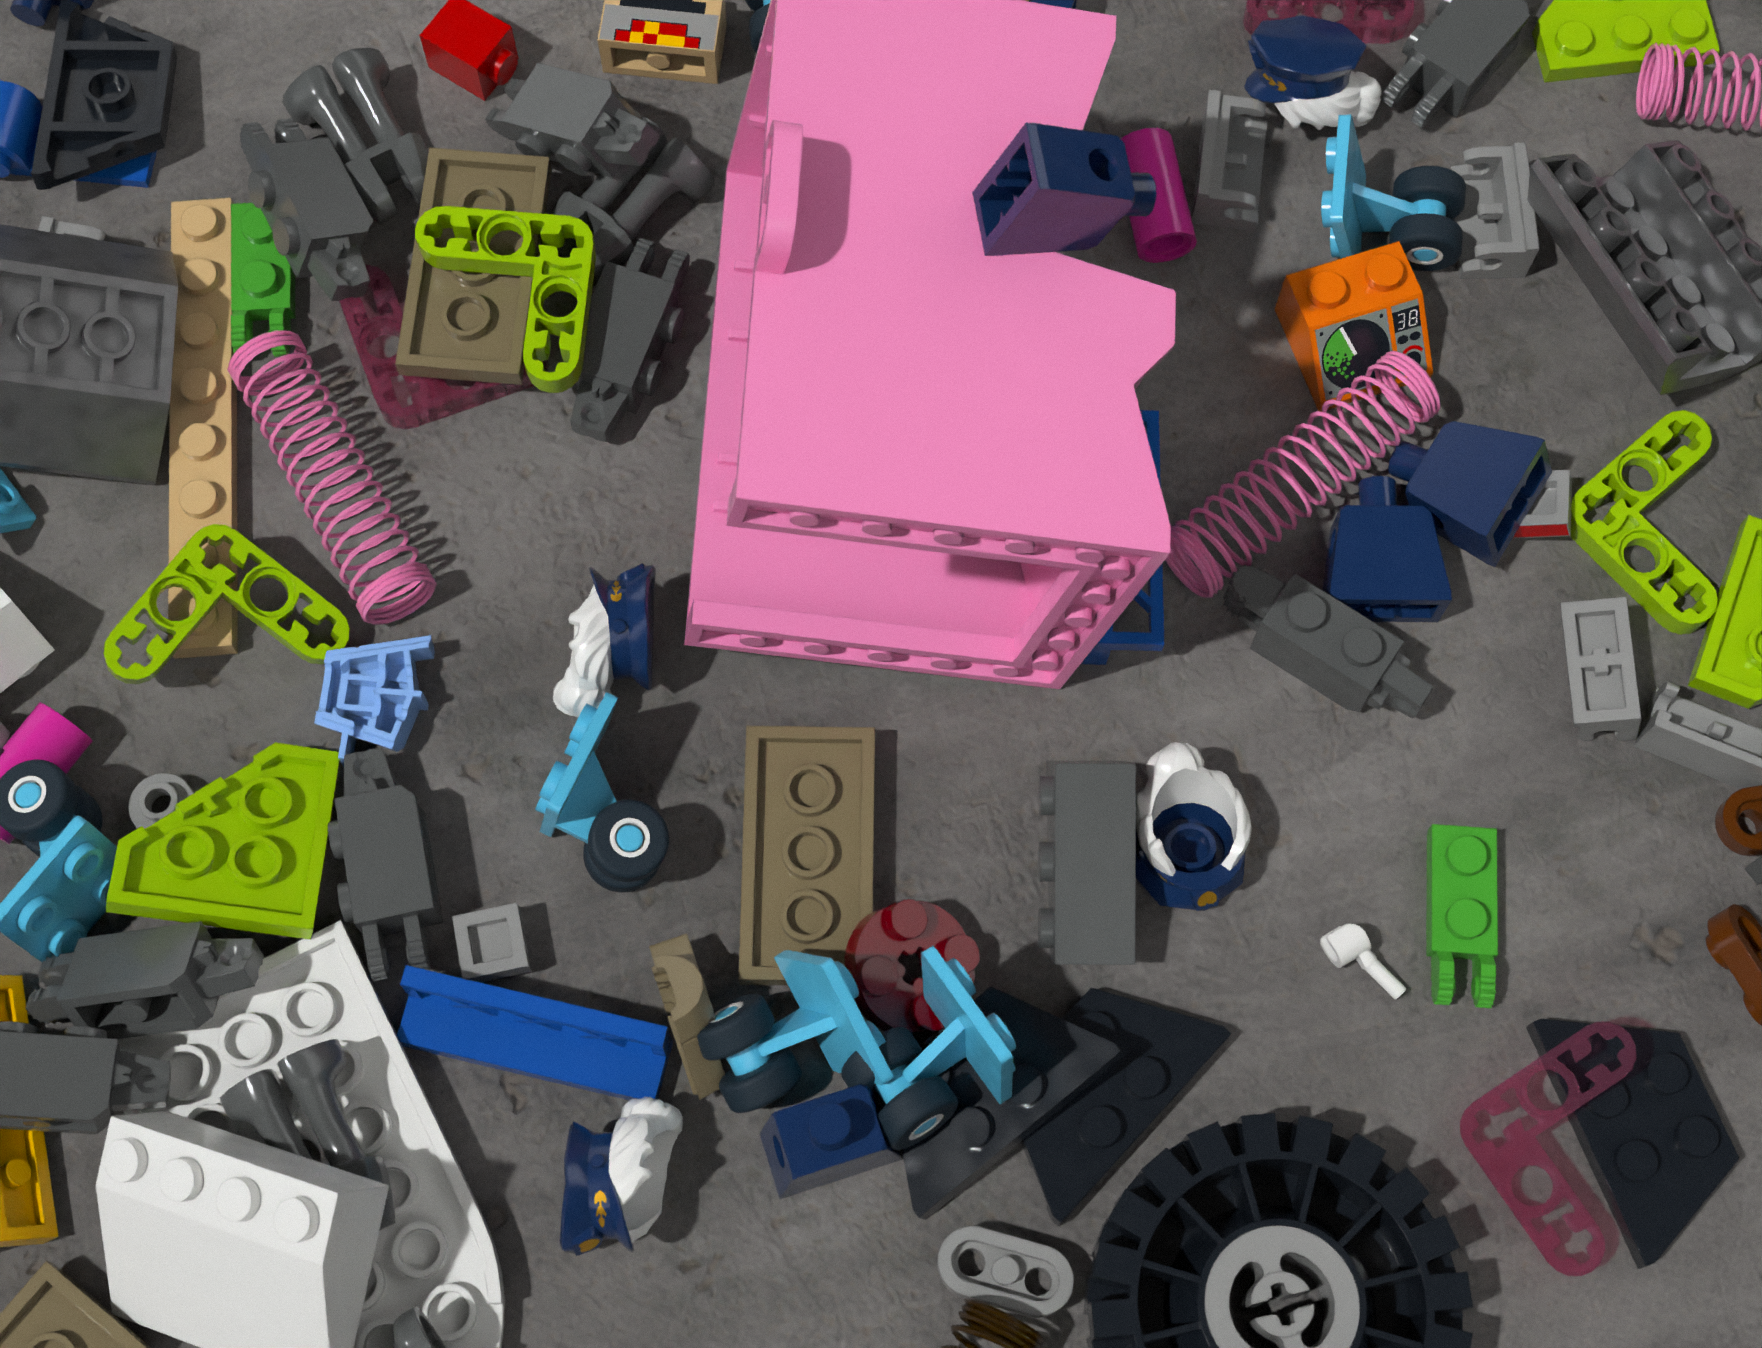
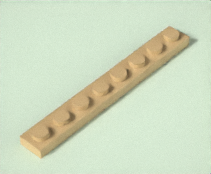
M232 198L171 202V252L173 253L178 282L169 424V563L191 537L205 526L212 524L227 525L237 531V387L227 370L229 361L234 355L231 342V204H234ZM225 541L217 547H213L208 543L204 544L201 547L206 553L204 566L212 569L218 563L225 565L236 574L235 581L228 586L234 591H238L237 565L229 558L231 545ZM169 588L168 620L181 621L188 618L196 606L194 597L183 588ZM221 598L173 655L174 659L238 654V610ZM168 634V643L174 637L173 635Z

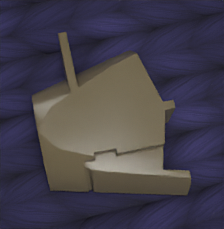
M684 934L651 945L649 948L655 964L652 967V971L666 1013L671 1014L667 1017L693 1095H698L700 1100L719 1090V1082L725 1073L720 1060H706L700 1051L697 1035L716 1017L688 935Z

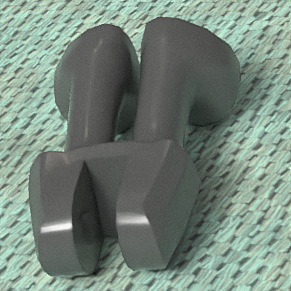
M372 48L351 49L340 53L334 58L332 63L334 75L343 91L353 99L378 144L368 149L338 94L336 85L325 67L321 65L313 66L297 77L284 93L282 103L291 118L296 120V122L302 125L318 123L323 128L338 152L371 217L377 223L382 224L398 215L389 194L388 185L402 179L405 187L409 190L417 204H421L429 151L420 134L413 132L405 134L391 110L383 92V89L389 82L390 70L382 53L378 49Z
M642 116V119L660 137L656 145L649 150L648 158L642 166L621 165L614 178L599 174L592 185L580 197L570 191L564 192L551 212L553 215L579 218L589 226L593 233L596 248L593 287L597 285L607 261L623 266L629 260L631 253L634 251L632 241L650 216L666 199L678 192L684 197L698 200L705 196L715 185L711 172L689 147L675 137H672L667 142L662 129L655 122ZM651 167L619 209L612 216L607 214L606 210L641 169ZM565 238L563 246L557 248L559 257H570L572 249L577 248L575 239Z
M330 1039L286 1056L277 1065L287 1086L298 1100L329 1165L389 1185L380 1230L395 1224L391 1184L383 1157L375 1155L366 1156L347 1123L336 1095L334 1080L347 1063L346 1055L339 1040ZM272 1069L258 1071L238 1082L220 1097V1102L229 1118L236 1122L251 1123L266 1145L313 1160L290 1115L286 1104L284 1088L276 1071Z

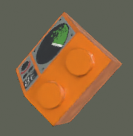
M1400 241L1285 276L1275 306V312L1318 411L1322 412L1325 401L1336 400L1339 390L1346 387L1351 388L1354 378L1365 376L1368 367L1376 364V361L1381 359V356H1384L1386 352L1397 351L1406 354L1415 360L1427 372L1430 378L1432 377L1433 366L1423 292ZM1389 364L1390 367L1402 373L1400 370ZM1375 371L1372 372L1371 378L1376 379ZM1392 374L1399 387L1407 386ZM1366 381L1359 382L1356 389L1368 394ZM1370 382L1374 395L1381 394L1380 387ZM1351 393L1344 394L1341 401L1348 404L1352 403ZM1356 394L1357 400L1364 399ZM1334 404V405H1332V406H1329V407H1328V410H1329V409H1332V408H1336L1337 405Z

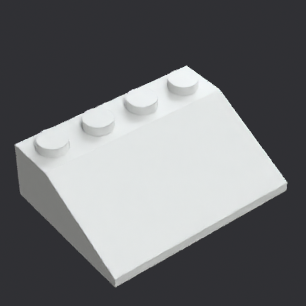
M168 1111L111 1116L96 1181V1192L112 1314L200 1348H353L389 1185Z

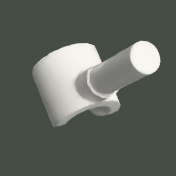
M1344 924L1321 937L1320 944L1323 951L1337 968H1341L1356 959L1361 968L1395 1000L1405 992L1406 987L1370 950V940L1360 926Z

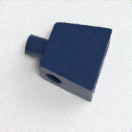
M1038 123L1024 124L972 192L985 256L1088 250L1096 247L1123 216H1148L1153 211L1156 202L1154 178L1149 173H1131L1125 143L1117 135Z
M1456 421L1443 425L1429 450L1406 441H1401L1399 446H1396L1388 466L1391 476L1408 482L1405 494L1409 506H1425L1431 511L1436 534L1493 567H1496L1523 519L1552 474L1544 439Z
M1372 476L1362 479L1358 483L1359 505L1340 507L1331 526L1322 590L1372 622H1439L1452 601V595L1431 511L1425 506H1397L1396 480L1391 477Z
M859 1084L778 1110L771 1114L760 1132V1137L779 1199L902 1160L900 1151L889 1147L881 1129L877 1115L885 1105L880 1096H876L867 1085Z

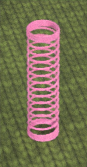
M1654 43L1649 47L1642 62L1636 93V109L1641 120L1645 118L1647 120L1652 119L1653 121L1658 120L1665 108L1669 123L1676 119L1684 89V62L1690 53H1694L1697 66L1693 72L1686 98L1685 120L1687 124H1692L1698 115L1703 92V64L1709 55H1713L1716 67L1710 79L1705 98V125L1707 127L1711 126L1717 117L1722 95V65L1728 57H1732L1735 69L1731 75L1724 98L1722 122L1724 127L1728 129L1736 119L1742 89L1741 67L1747 59H1751L1754 64V70L1750 76L1743 99L1741 125L1744 131L1752 127L1760 101L1762 59L1758 61L1753 53H1749L1739 60L1734 51H1729L1720 58L1715 49L1706 51L1701 57L1696 47L1687 49L1682 55L1677 45L1670 46L1663 43L1659 45ZM1674 50H1675V52H1676V54H1677V58H1678V64H1677V66H1676V68H1675V71H1674V52H1673ZM1678 80L1676 101L1672 112L1673 97ZM1717 80L1714 106L1709 119L1712 93ZM1697 81L1695 103L1691 114L1692 97L1695 89V84ZM1736 81L1733 109L1730 115V119L1728 121L1729 103L1733 86ZM1755 82L1754 101L1747 123L1748 103ZM1761 104V111H1760V127H1761V130H1762V104Z
M275 330L263 333L250 339L237 349L229 361L227 370L237 389L244 393L243 400L248 407L252 408L251 414L255 422L261 424L260 431L263 437L270 440L269 447L272 453L278 456L277 462L280 468L287 472L286 479L288 483L296 488L295 495L298 501L305 504L304 512L306 516L314 520L313 529L316 534L323 536L321 543L325 550L332 553L330 558L332 564L341 569L339 576L342 582L350 585L348 593L351 599L357 601L356 608L363 621L379 625L402 619L415 612L431 598L437 585L426 564L415 562L419 554L418 549L406 545L410 538L408 531L397 529L401 521L399 515L388 513L392 505L391 500L380 496L383 490L382 484L371 480L374 474L373 468L362 464L365 458L363 450L353 448L356 443L355 435L345 432L348 425L346 419L336 416L339 407L337 403L328 400L330 395L328 387L319 385L322 377L319 371L311 369L313 364L312 358L306 355L307 350L299 335L288 330ZM281 345L296 346L293 353L275 358L263 365L252 376H241V372L246 364L256 355ZM306 360V369H299ZM282 362L279 366H277V367H275V368H273V369H271V370L265 372L266 370H268L269 368L273 367L274 365H276V364ZM309 373L315 376V384L305 385L290 391L280 397L270 407L258 406L263 396L277 394L299 383ZM299 375L289 383L272 389L274 386L278 385L283 381H286L288 378ZM316 389L323 391L325 395L323 400L314 401L297 408L280 422H267L273 411L283 410L302 402ZM302 392H305L304 394H302V395L299 396L298 398H296V399H294V400H291V401H289V402H286V403L282 404L283 402H285L286 400L290 399L291 397H293V396H295V395H297V394H300V393H302ZM249 395L258 396L254 403L251 402ZM324 405L332 407L333 413L331 416L322 417L306 424L288 438H276L282 427L294 425L308 419L319 412ZM313 408L304 415L292 419L303 411ZM257 411H267V412L265 413L264 417L261 419ZM333 421L341 423L342 428L339 432L331 433L315 440L299 453H284L292 442L316 435L327 428ZM319 425V426L316 427L315 429H313V430H311V431H309V432H306L307 430L311 429L312 427ZM266 426L275 427L271 435L268 433ZM341 437L350 439L351 443L348 448L340 449L324 456L307 469H293L302 457L324 451L335 444ZM275 442L284 443L280 451L276 448ZM349 453L358 454L359 461L355 465L335 471L318 484L302 485L311 473L322 471L337 464ZM283 458H294L289 467L286 466ZM359 469L367 470L368 476L364 481L346 486L333 494L328 500L311 501L320 489L342 482ZM292 474H303L298 483L292 477ZM366 486H376L377 492L373 497L354 503L336 516L320 517L329 505L352 497ZM301 490H312L306 499L301 493ZM374 502H385V510L380 514L364 519L348 531L329 533L340 520L359 514ZM310 506H321L316 515L312 514L309 508ZM394 518L395 523L389 530L372 536L357 547L339 549L348 537L368 530L382 519ZM319 522H330L325 531H322L318 525ZM391 535H403L404 539L397 547L379 554L367 563L348 565L359 552L377 546ZM328 538H339L334 547H330L327 541ZM412 551V558L405 564L391 569L377 579L357 582L361 575L369 568L386 562L399 552ZM337 554H349L343 564L339 563L336 558ZM346 570L358 571L352 580H349L345 574ZM423 581L413 592L395 603L381 608L369 609L374 603L400 596ZM408 584V585H406L405 587H403V588H401V589H399V590H397V591H395V592H392V593H390V594L385 595L386 593H388V592H390V591H392V590H394V589H396V588H398V587H400V586H402V585ZM355 587H366L359 596L354 591Z
M1397 351L1386 352L1384 356H1381V359L1376 361V364L1368 367L1365 376L1354 378L1351 388L1346 387L1339 390L1336 400L1325 401L1322 412L1310 413L1307 424H1298L1295 426L1292 436L1286 435L1281 437L1278 448L1271 447L1266 449L1263 460L1256 459L1251 461L1248 472L1241 471L1236 473L1233 484H1223L1220 487L1218 496L1206 497L1204 508L1197 507L1191 509L1189 521H1176L1175 526H1171L1170 554L1165 559L1168 566L1192 592L1203 598H1212L1213 594H1217L1218 590L1223 588L1224 579L1222 575L1231 578L1233 572H1237L1234 561L1242 566H1251L1252 556L1249 549L1258 554H1266L1267 543L1264 537L1273 542H1281L1282 531L1280 526L1288 530H1296L1297 519L1295 514L1303 518H1310L1312 514L1310 502L1318 506H1325L1327 501L1325 490L1332 494H1340L1342 488L1340 479L1346 482H1355V467L1360 470H1369L1371 466L1370 456L1384 458L1386 453L1385 444L1388 446H1399L1400 433L1406 435L1414 433V421L1425 423L1438 414L1440 410V397L1432 379L1415 360L1406 354ZM1389 364L1400 370L1402 373L1390 367ZM1373 371H1375L1376 379L1370 377ZM1392 374L1409 387L1423 408L1409 399L1400 389ZM1366 381L1368 394L1356 389L1359 382ZM1370 382L1380 387L1389 403L1399 413L1407 417L1410 425L1409 429L1406 430L1396 424L1390 414L1379 404ZM1351 393L1354 407L1341 401L1344 394ZM1356 394L1376 408L1377 412L1392 428L1395 441L1386 439L1378 432L1360 408ZM1337 405L1340 419L1327 413L1329 406ZM1342 407L1351 411L1362 420L1363 424L1379 443L1380 453L1369 449L1352 430L1345 418ZM1322 417L1326 432L1312 425L1314 418ZM1327 419L1339 425L1359 446L1365 457V465L1356 462L1343 449L1331 431ZM1308 429V436L1312 444L1297 437L1299 430ZM1313 431L1323 436L1341 454L1350 469L1351 477L1342 474L1327 459L1319 447ZM1286 441H1293L1297 456L1283 449ZM1299 444L1308 448L1326 466L1335 480L1336 489L1328 486L1316 475L1304 458ZM1271 453H1278L1283 469L1268 461ZM1284 456L1294 461L1311 478L1320 492L1321 501L1313 498L1300 485L1289 469ZM1256 465H1264L1268 481L1253 473ZM1270 468L1280 474L1295 489L1305 504L1307 513L1299 510L1283 494L1274 480ZM1241 477H1249V482L1255 495L1239 486L1238 482ZM1255 481L1262 484L1278 499L1290 516L1292 525L1284 522L1271 509L1260 493ZM1226 489H1234L1241 509L1224 498L1223 494ZM1241 493L1255 503L1267 516L1276 531L1277 537L1268 533L1258 523L1246 506ZM1219 501L1227 522L1209 510L1210 502ZM1226 506L1234 510L1249 525L1259 539L1262 549L1255 546L1244 536L1230 516ZM1195 514H1205V519L1214 536L1203 527L1194 523ZM1212 519L1224 527L1237 541L1247 561L1240 558L1230 549L1219 534ZM1180 526H1190L1191 533ZM1198 532L1205 536L1223 555L1232 573L1225 570L1213 558L1200 539Z

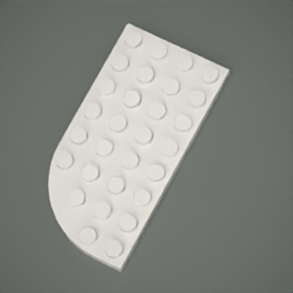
M341 920L312 934L311 940L302 939L264 958L259 968V977L255 987L219 996L213 1017L198 1029L117 1039L121 1051L167 1060L171 1064V1082L167 1106L162 1108L123 1111L125 1115L168 1111L265 1144L251 1123L236 1122L229 1118L220 1102V1097L246 1077L261 1070L272 1069L277 1072L283 1085L288 1110L310 1156L314 1161L329 1165L325 1153L298 1100L287 1086L277 1063L286 1056L306 1047L330 1039H338L346 1055L347 1063L334 1080L336 1095L347 1123L366 1156L375 1155L383 1157L390 1179L396 1220L395 1224L379 1231L353 1348H392L394 1346V1321L415 1306L425 1314L446 1348H501L504 1332L505 1296L502 1270L495 1243L486 1220L407 1054L397 1038V1033L348 930Z

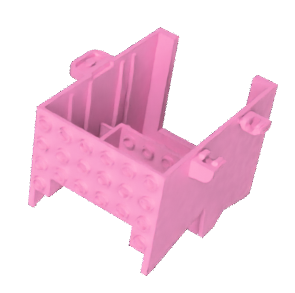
M1026 0L770 1L726 169L684 645L1061 689L1168 557L1171 545V525L1135 390L1144 376L1175 345L1176 292L1173 289L1056 252L985 256L972 193L1025 123H1038L1083 130L1116 40V16L1028 2Z

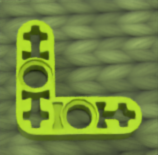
M438 206L426 211L417 221L415 239L424 260L431 266L443 270L533 277L523 348V360L527 375L531 383L544 392L559 393L573 387L579 380L583 367L596 263V248L593 233L589 226L579 218L565 215L455 206ZM444 228L453 229L455 238H450L446 247H437L434 238L441 237ZM473 229H478L476 236L479 250L477 252H472L469 241H474ZM510 230L522 236L523 242L521 247L511 255L502 256L495 254L489 248L491 239L501 231ZM534 234H540L543 245H539V257H534ZM565 238H573L576 240L577 248L572 249L570 257H559L557 248L563 246ZM564 291L576 297L578 301L576 308L571 314L564 317L550 316L543 310L545 299L555 292ZM549 334L560 336L559 347L564 361L557 364L555 372H546L542 362L548 360L550 356L551 339Z
M1685 410L1673 411L1665 415L1577 491L1571 503L1570 536L1662 627L1669 632L1680 635L1694 633L1701 629L1716 611L1718 603L1716 589L1641 514L1699 463L1711 446L1712 435L1710 427L1705 420L1697 414ZM1681 434L1687 436L1690 440L1688 446H1681L1665 462L1659 453L1663 451L1671 438L1679 437ZM1631 465L1644 468L1652 477V489L1641 492L1633 490L1624 482L1622 469ZM1610 495L1616 503L1610 508L1603 520H1596L1592 524L1587 522L1583 517L1586 511L1595 510ZM1633 545L1646 548L1654 556L1655 569L1645 573L1633 570L1625 561L1624 549ZM1668 571L1673 577L1668 583L1665 582L1659 591H1656L1652 586ZM1689 594L1695 599L1696 603L1692 609L1688 608L1684 612H1680L1676 609L1674 603L1678 598Z
M212 524L201 528L191 537L110 632L104 644V659L111 674L126 684H141L150 681L163 669L221 598L298 657L311 664L323 665L326 651L345 648L349 640L350 628L346 617L339 609L242 534L227 525ZM225 541L231 545L229 550L230 560L239 568L244 570L248 559L253 560L258 566L245 575L239 590L234 591L228 586L235 581L236 574L220 563L212 569L204 566L206 553L201 548L204 544L208 543L213 547H217ZM264 578H273L280 581L285 586L288 594L285 605L279 610L272 612L258 609L250 598V590L253 584ZM180 587L192 594L196 606L188 618L181 621H170L159 613L157 599L166 589ZM302 598L310 605L302 610L301 615L317 626L323 623L325 619L330 621L334 625L330 636L336 641V644L330 647L325 643H320L313 649L306 644L309 635L308 630L295 619L290 631H286L278 624L292 615L298 599ZM143 614H146L157 629L174 637L169 643L165 644L157 634L146 648V655L151 662L145 667L135 662L126 669L120 665L123 655L118 645L123 640L134 645L147 632V625L137 622V620Z

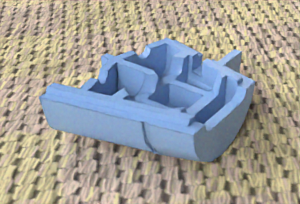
M431 635L361 645L358 648L355 646L326 651L324 661L325 673L319 709L316 711L314 724L342 733L338 759L343 767L344 755L354 753L356 739L395 752L405 747L419 711L428 710L429 706L423 692L419 691L415 661L434 659L435 650Z

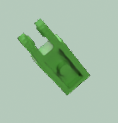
M253 203L231 204V342L233 353L253 338V321L269 320L270 329L268 332L275 330L291 331V319H295V274L286 256L281 255L277 251L273 241L272 229L261 208L255 207ZM290 345L271 348L274 357L289 354Z
M1432 824L1427 830L1426 956L1431 957V996L1434 1004L1450 1005V1002H1452L1456 987L1454 958L1472 960L1471 995L1474 1001L1473 1005L1478 1008H1492L1495 1000L1496 963L1494 958L1498 956L1497 829Z

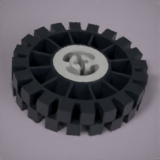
M1275 1113L1242 1115L1233 1124L1220 1127L1217 1121L1186 1134L1182 1142L1170 1149L1166 1147L1139 1171L1135 1179L1125 1188L1115 1202L1113 1210L1099 1232L1091 1253L1093 1261L1090 1275L1085 1280L1084 1315H1088L1090 1336L1086 1341L1088 1348H1252L1240 1336L1231 1318L1229 1297L1233 1281L1241 1269L1250 1270L1254 1276V1284L1246 1291L1242 1299L1241 1311L1258 1307L1272 1298V1290L1277 1300L1283 1301L1299 1297L1309 1291V1287L1298 1276L1282 1270L1280 1260H1284L1297 1265L1312 1278L1322 1297L1324 1320L1320 1335L1311 1347L1303 1344L1301 1332L1309 1325L1313 1317L1314 1304L1297 1308L1282 1317L1283 1326H1281L1277 1315L1255 1318L1246 1324L1247 1329L1253 1336L1262 1341L1270 1342L1274 1348H1471L1473 1333L1463 1331V1312L1473 1308L1468 1272L1456 1273L1451 1252L1460 1248V1245L1446 1216L1433 1218L1422 1202L1430 1192L1407 1167L1396 1173L1382 1161L1386 1153L1385 1149L1358 1133H1355L1349 1139L1333 1134V1123L1299 1115L1293 1122L1276 1121Z

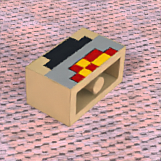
M604 0L598 34V46L603 73L718 84L727 27L725 0Z

